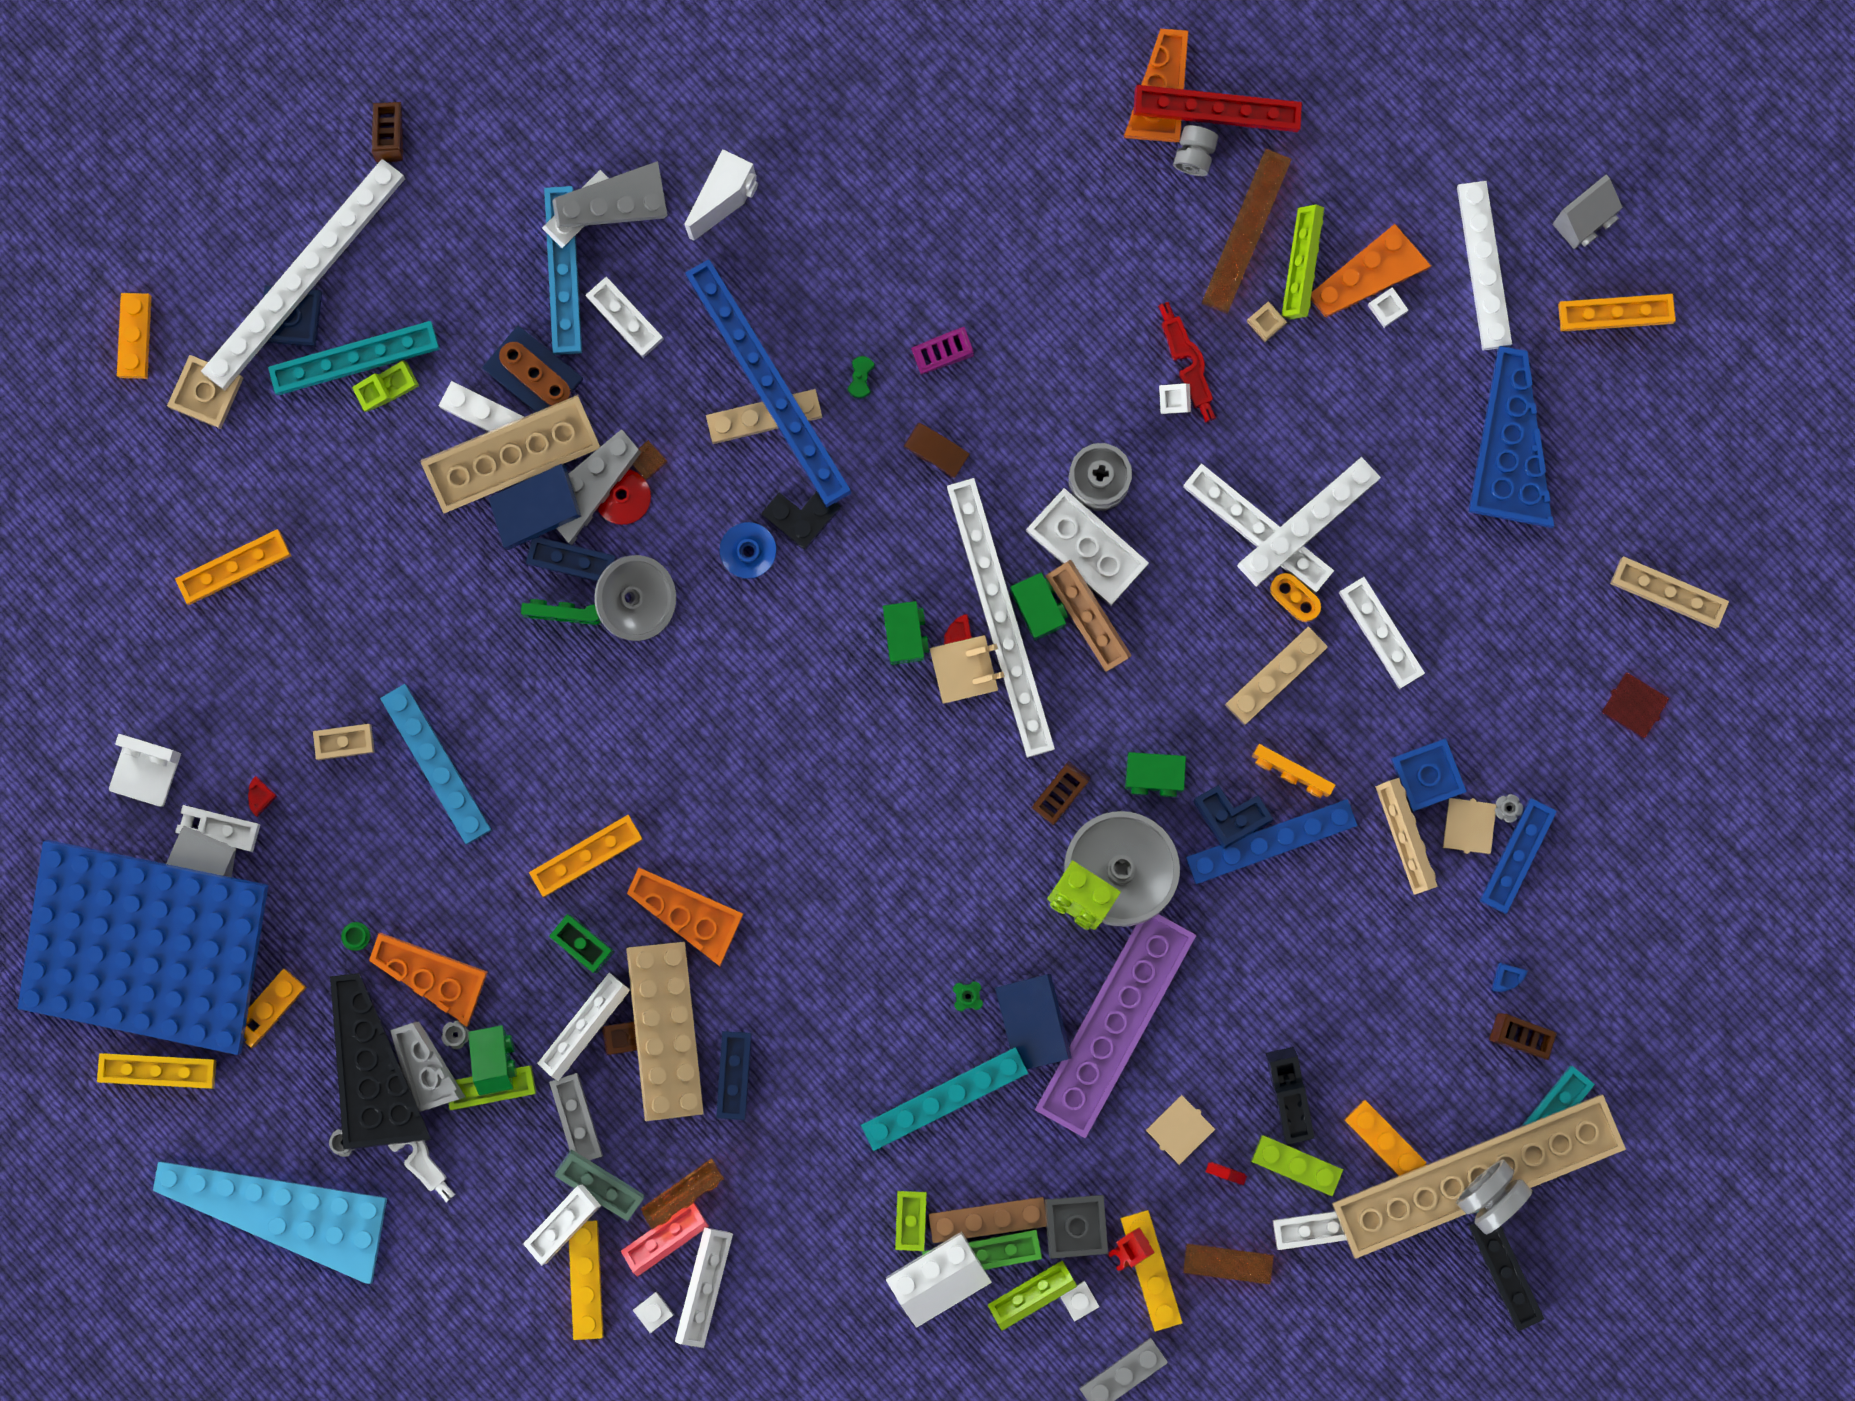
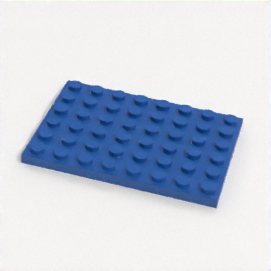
M45 840L42 845L17 1009L239 1055L242 1053L269 885Z

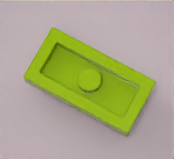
M897 1191L895 1250L924 1251L927 1192Z

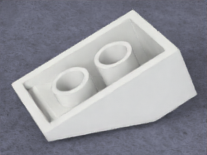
M722 149L685 222L689 239L695 241L742 206L747 197H753L758 187V182H756V174L752 163Z

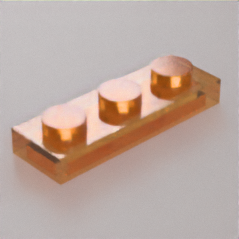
M711 1158L641 1208L644 1218L652 1230L658 1225L668 1222L672 1215L682 1208L692 1205L700 1195L718 1186L724 1177L715 1161Z
M1186 1243L1183 1273L1270 1284L1274 1255Z

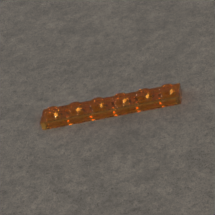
M1265 149L1201 304L1228 314L1291 163V158Z

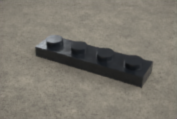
M1474 1221L1468 1223V1228L1516 1330L1521 1331L1544 1320L1502 1227H1498L1489 1234H1484Z

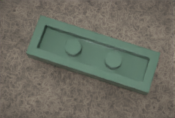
M572 1149L555 1172V1177L574 1189L583 1184L600 1205L627 1222L644 1199V1194Z

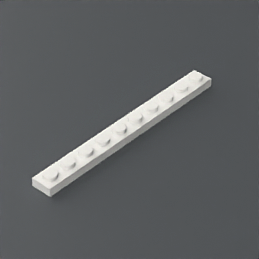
M381 159L201 372L225 391L405 180L404 175Z
M972 478L948 485L947 490L992 642L998 646L995 652L1001 672H1004L1005 675L1003 679L1026 757L1029 758L1053 751L1055 748L975 479Z

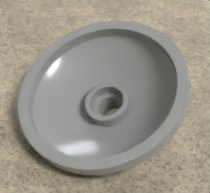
M641 555L619 558L603 571L595 589L596 612L605 628L619 638L641 641L654 637L667 626L675 610L676 590L673 580L668 571L652 558ZM630 593L631 600L627 603L625 595Z

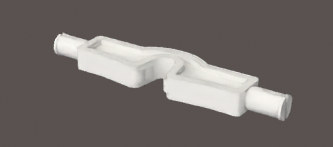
M425 1141L388 1145L394 1152L403 1148L406 1144L412 1145L413 1152L404 1161L406 1168L418 1177L429 1191L435 1189L445 1202H448L456 1195L444 1182L447 1178L446 1175L429 1157Z

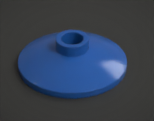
M753 522L739 523L731 527L723 536L720 543V558L725 568L731 574L744 579L756 578L766 573L773 565L776 558V543L772 534L762 525ZM745 548H753L754 554L751 557H746L743 554Z

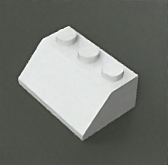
M962 1231L886 1277V1281L916 1328L992 1283Z

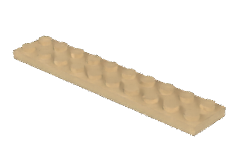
M1598 1095L1333 1202L1332 1205L1353 1257L1356 1259L1465 1215L1466 1213L1456 1204L1457 1199L1480 1174L1500 1160H1505L1514 1170L1513 1178L1510 1182L1521 1179L1532 1188L1624 1151L1626 1148L1604 1096Z

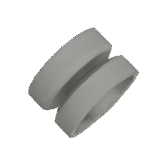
M1107 443L1091 444L1081 449L1074 457L1069 470V489L1072 495L1090 510L1107 511L1118 506L1126 497L1132 480V469L1127 456L1117 447ZM1098 474L1103 475V476H1104L1103 481H1101V482L1097 481V480H1096V478H1097L1096 475H1098Z
M1505 1160L1496 1162L1480 1174L1456 1201V1204L1466 1214L1478 1212L1474 1223L1484 1234L1493 1232L1505 1223L1524 1205L1533 1192L1521 1179L1510 1182L1513 1178L1514 1170Z

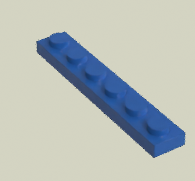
M1346 799L1252 833L1225 849L1219 845L1188 856L1186 861L1196 885L1357 827L1358 825L1349 801Z

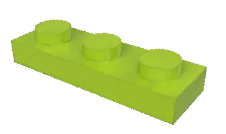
M532 1065L516 1068L517 1077L512 1078L513 1089L480 1096L472 1077L455 1080L465 1098L450 1102L449 1109H461L537 1094Z
M1264 1135L1261 1136L1251 1160L1255 1164L1330 1196H1333L1343 1169Z
M1062 1260L987 1305L998 1326L1003 1331L1076 1288L1077 1285Z

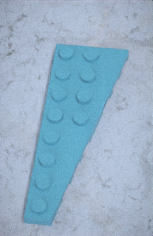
M158 1162L153 1191L363 1283H373L387 1198Z

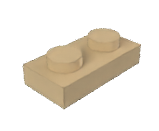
M371 724L313 731L316 760L375 753Z

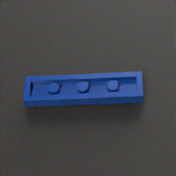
M1532 798L1528 800L1479 900L1480 902L1507 914L1557 812L1556 810Z

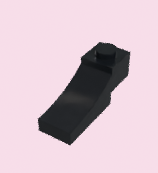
M1294 1047L1265 1053L1286 1145L1315 1139L1299 1059Z

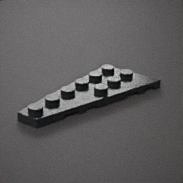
M361 974L330 976L343 1149L350 1150L432 1140Z

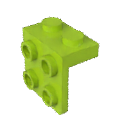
M1072 860L1047 900L1051 902L1050 906L1055 911L1061 914L1066 912L1075 918L1074 922L1086 930H1089V928L1095 930L1104 920L1121 891Z

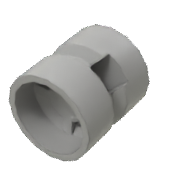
M1185 126L1179 142L1182 148H1178L1173 166L1177 170L1190 175L1207 176L1212 162L1209 154L1215 152L1219 138L1218 135L1203 127Z

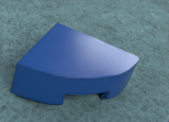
M1498 963L1491 991L1504 992L1515 988L1524 980L1528 970Z

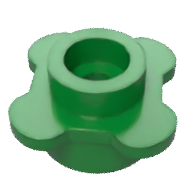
M975 981L969 985L955 984L953 987V992L956 994L955 1008L958 1011H964L966 1008L979 1010L983 1005L979 994L981 985ZM970 994L971 998L966 999L965 995Z

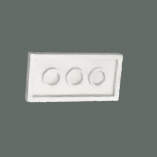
M1065 488L1026 529L1028 534L1062 564L1072 560L1088 587L1110 606L1149 564Z

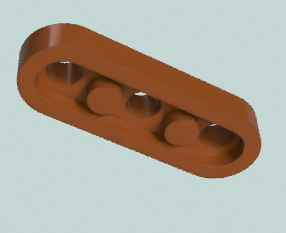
M509 342L501 348L499 358L502 365L546 404L552 406L571 398V390L568 384L522 344ZM511 352H518V357L515 360L509 359ZM532 370H539L538 377H530V372ZM555 387L561 390L558 396L551 395V390Z

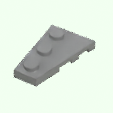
M420 1022L410 1023L390 1030L401 1069L420 1112L465 1098V1095Z

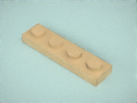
M816 389L792 394L808 421L822 418ZM763 402L706 415L713 444L779 429Z
M1624 556L1620 559L1610 583L1715 629L1719 627L1729 601Z
M1308 626L1233 696L1225 706L1245 726L1324 652L1328 646Z
M1396 778L1375 786L1413 894L1415 895L1438 887L1435 880V872L1428 861L1425 844L1420 838L1415 816L1410 810L1406 799V791L1401 785L1400 779Z

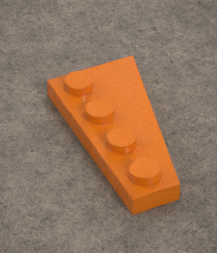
M1394 224L1312 291L1310 300L1327 318L1359 303V301L1371 295L1374 296L1390 286L1399 284L1411 276L1430 269L1431 265Z

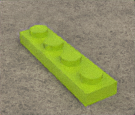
M1316 204L1300 207L1297 210L1281 315L1287 319L1308 317L1311 306L1310 299L1315 279V267L1324 207Z

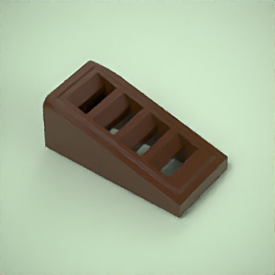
M401 102L373 103L372 154L376 162H380L381 159L386 162L403 160ZM395 114V117L380 118V115ZM393 125H394V127H392V128H380V126H393ZM381 137H394V139H381Z
M1068 761L1031 808L1054 825L1086 786L1090 778ZM1069 773L1080 783L1076 786L1064 775ZM1059 781L1072 791L1071 795H1068L1057 786ZM1051 791L1065 800L1063 805L1049 795ZM1046 800L1058 811L1054 814L1042 804L1043 801Z
M1498 1013L1489 1040L1549 1060L1557 1032L1508 1014ZM1519 1026L1521 1027L1518 1035L1517 1042H1515L1514 1037ZM1529 1030H1531L1532 1034L1530 1037V1041L1528 1046H1526L1525 1043L1527 1040V1036ZM1542 1034L1544 1035L1540 1049L1537 1050L1535 1048L1539 1036Z

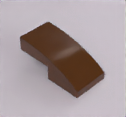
M917 423L903 446L925 462H930L954 478L970 454L921 423Z
M634 1021L602 1027L606 1056L637 1051Z

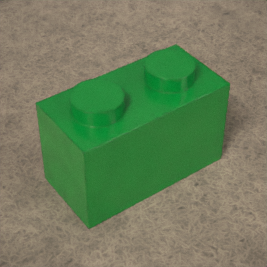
M1042 572L1010 587V592L1034 641L1065 627L1066 622L1064 619L1068 618L1067 612L1061 602L1056 603L1052 595L1055 591L1047 578H1044Z
M917 601L883 605L890 664L896 665L924 661V653H929L927 636H921L920 625H925L923 608H917Z
M1128 752L1125 789H1131V794L1148 795V790L1160 791V796L1177 797V792L1182 793L1184 791L1186 756Z
M569 914L563 918L549 935L552 940L595 974L602 969L615 953L612 948Z
M503 1025L468 1032L472 1078L479 1096L513 1089L512 1078L517 1077L514 1060L510 1059V1053L514 1052L512 1036L506 1035Z

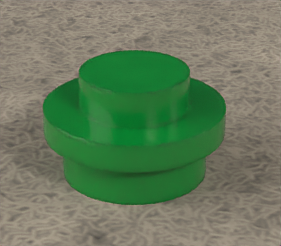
M352 922L346 925L341 934L344 946L353 951L364 949L369 944L371 938L368 927L359 922Z

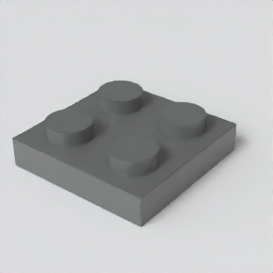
M1104 1195L1045 1199L1049 1258L1108 1254Z

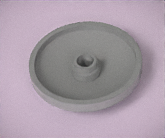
M1117 811L1105 813L1091 819L1074 835L1065 855L1064 872L1073 860L1121 891L1101 922L1107 925L1133 926L1152 919L1170 902L1179 882V857L1171 838L1156 822L1137 813Z

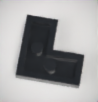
M816 491L800 510L779 492L761 515L805 551L837 514L841 506L835 502L826 507Z

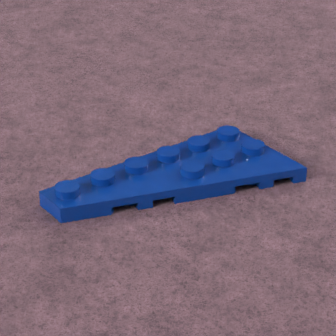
M1499 346L1468 512L1553 528L1554 521L1553 516H1551L1550 495L1545 476V462L1540 430L1538 429L1536 418V404L1534 403L1532 392L1533 384L1528 351Z

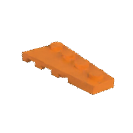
M1160 29L1141 85L1184 89L1188 31ZM1133 107L1124 138L1180 142L1181 120L1133 115Z
M638 867L627 894L721 967L744 914Z
M383 933L378 934L369 959L377 967L411 987L414 992L436 1004V1007L458 1019V1022L466 1027L469 1026L488 973L487 971Z

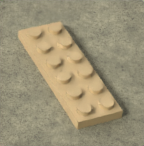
M576 395L422 459L421 464L443 513H447L538 475L559 464H564L599 449L600 445L580 398Z
M685 942L626 948L645 1121L702 1115L704 1112Z

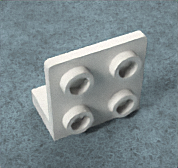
M118 734L115 745L122 747L109 786V791L163 807L181 753Z

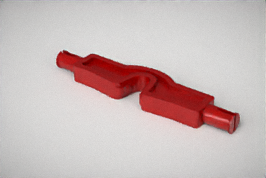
M1165 302V304L1159 305L1158 308L1164 319L1162 329L1167 339L1171 358L1175 361L1183 358L1191 359L1192 365L1181 370L1179 377L1183 384H1190L1192 404L1194 408H1200L1205 420L1204 422L1207 423L1210 419L1212 421L1216 417L1210 405L1213 397L1203 375L1205 369L1203 355L1199 348L1189 340L1181 318L1179 316L1175 317L1170 303Z

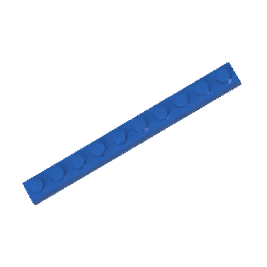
M710 259L685 272L687 279L826 507L851 494L850 488Z

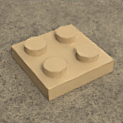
M189 355L167 406L170 409L221 429L243 377L238 375L224 391L201 372L208 362Z

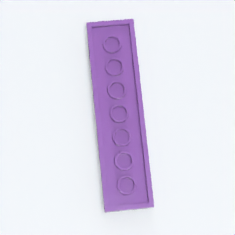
M1159 914L1144 923L1135 925L1069 1046L1072 1058L1060 1062L1035 1111L1084 1138L1087 1137L1196 937L1194 933Z

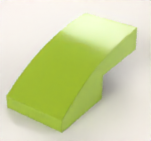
M402 360L381 374L374 373L354 385L352 389L364 412H368L417 388L419 384L407 361Z

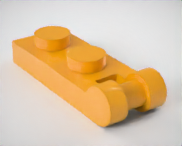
M282 969L248 1009L244 1039H246L245 1043L251 1049L261 1041L307 988L287 969ZM252 1020L260 1025L255 1031L247 1026Z

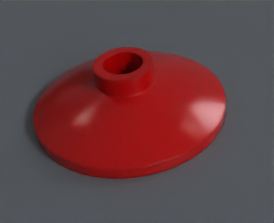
M628 470L621 481H617L609 492V497L604 503L599 505L597 510L602 517L614 524L628 525L638 521L645 515L650 506L651 491L648 483L639 473ZM621 490L627 492V496L623 500L617 499V493Z

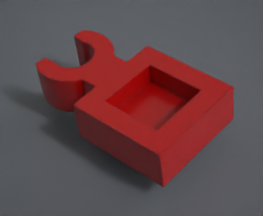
M1139 1227L1117 1241L1118 1247L1112 1249L1108 1255L1109 1257L1114 1255L1119 1257L1120 1265L1116 1269L1121 1271L1128 1266L1134 1267L1155 1252Z

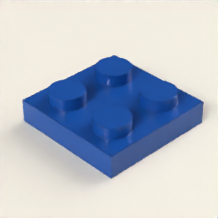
M1446 738L1391 759L1401 785L1406 791V799L1411 812L1467 792Z

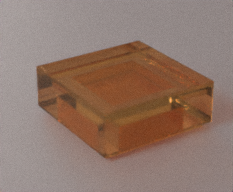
M649 440L638 448L641 454L632 464L646 481L668 463Z

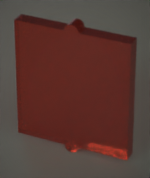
M1626 672L1616 689L1611 690V697L1601 712L1642 738H1646L1654 723L1660 720L1659 715L1669 698Z

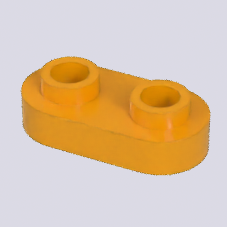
M1282 573L1274 578L1270 587L1273 598L1297 620L1310 622L1319 615L1321 610L1320 600L1294 575ZM1280 585H1288L1290 588L1289 593H1282L1279 589ZM1301 604H1309L1310 612H1302Z

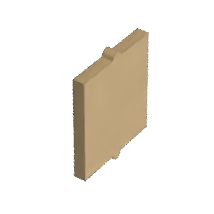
M1449 798L1443 848L1462 850L1465 854L1470 852L1491 854L1496 804L1476 802L1474 798L1469 801Z
M1182 1095L1146 1129L1151 1137L1160 1145L1159 1149L1165 1150L1179 1165L1215 1130L1201 1115V1110H1196Z

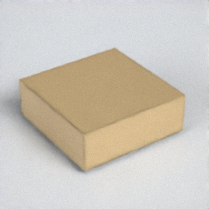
M1269 301L1247 319V323L1264 342L1269 340L1287 324L1286 320Z

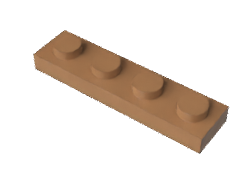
M1072 560L1067 561L1045 575L1106 672L1132 656Z
M1043 1197L929 1213L933 1243L945 1242L961 1231L965 1238L1047 1226Z

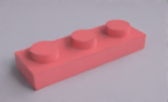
M691 1201L621 1250V1253L632 1272L638 1277L702 1232L704 1227H709L697 1205Z

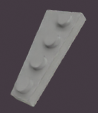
M658 161L555 197L552 200L557 228L664 219L668 216Z
M622 429L568 474L582 516L557 528L570 545H573L578 533L584 525H588L593 518V513L601 503L606 501L611 489L617 481H621L641 454V451Z

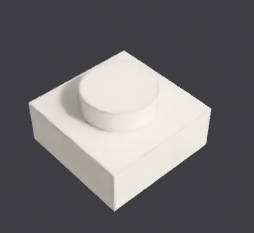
M1393 287L1368 304L1383 328L1408 312L1407 307Z
M1190 384L1159 385L1161 414L1191 412Z
M1085 1280L1079 1283L1076 1288L1060 1296L1074 1322L1099 1308Z
M657 1291L633 1309L649 1333H652L674 1315Z

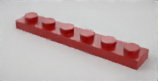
M1137 85L1135 87L1133 115L1298 132L1301 128L1302 102Z

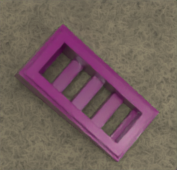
M965 327L953 330L911 348L920 375L974 357ZM956 339L960 340L963 348L960 352H958L954 342ZM945 343H948L952 352L950 356L946 354L943 345ZM936 346L938 347V350L942 358L938 361L936 360L934 351L932 349ZM927 350L931 364L926 365L922 355V351Z

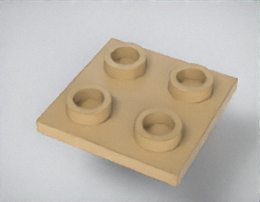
M983 635L930 648L943 704L998 691L996 679L1003 678L1005 675L1004 672L994 674L989 654L990 651L998 649L997 644L988 646L986 637Z

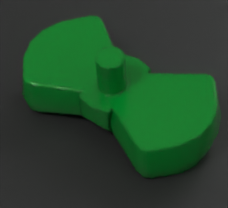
M860 356L852 361L854 370L853 381L847 388L850 395L854 398H864L870 395L871 390L866 383L868 379L867 374L875 367V363L866 356Z

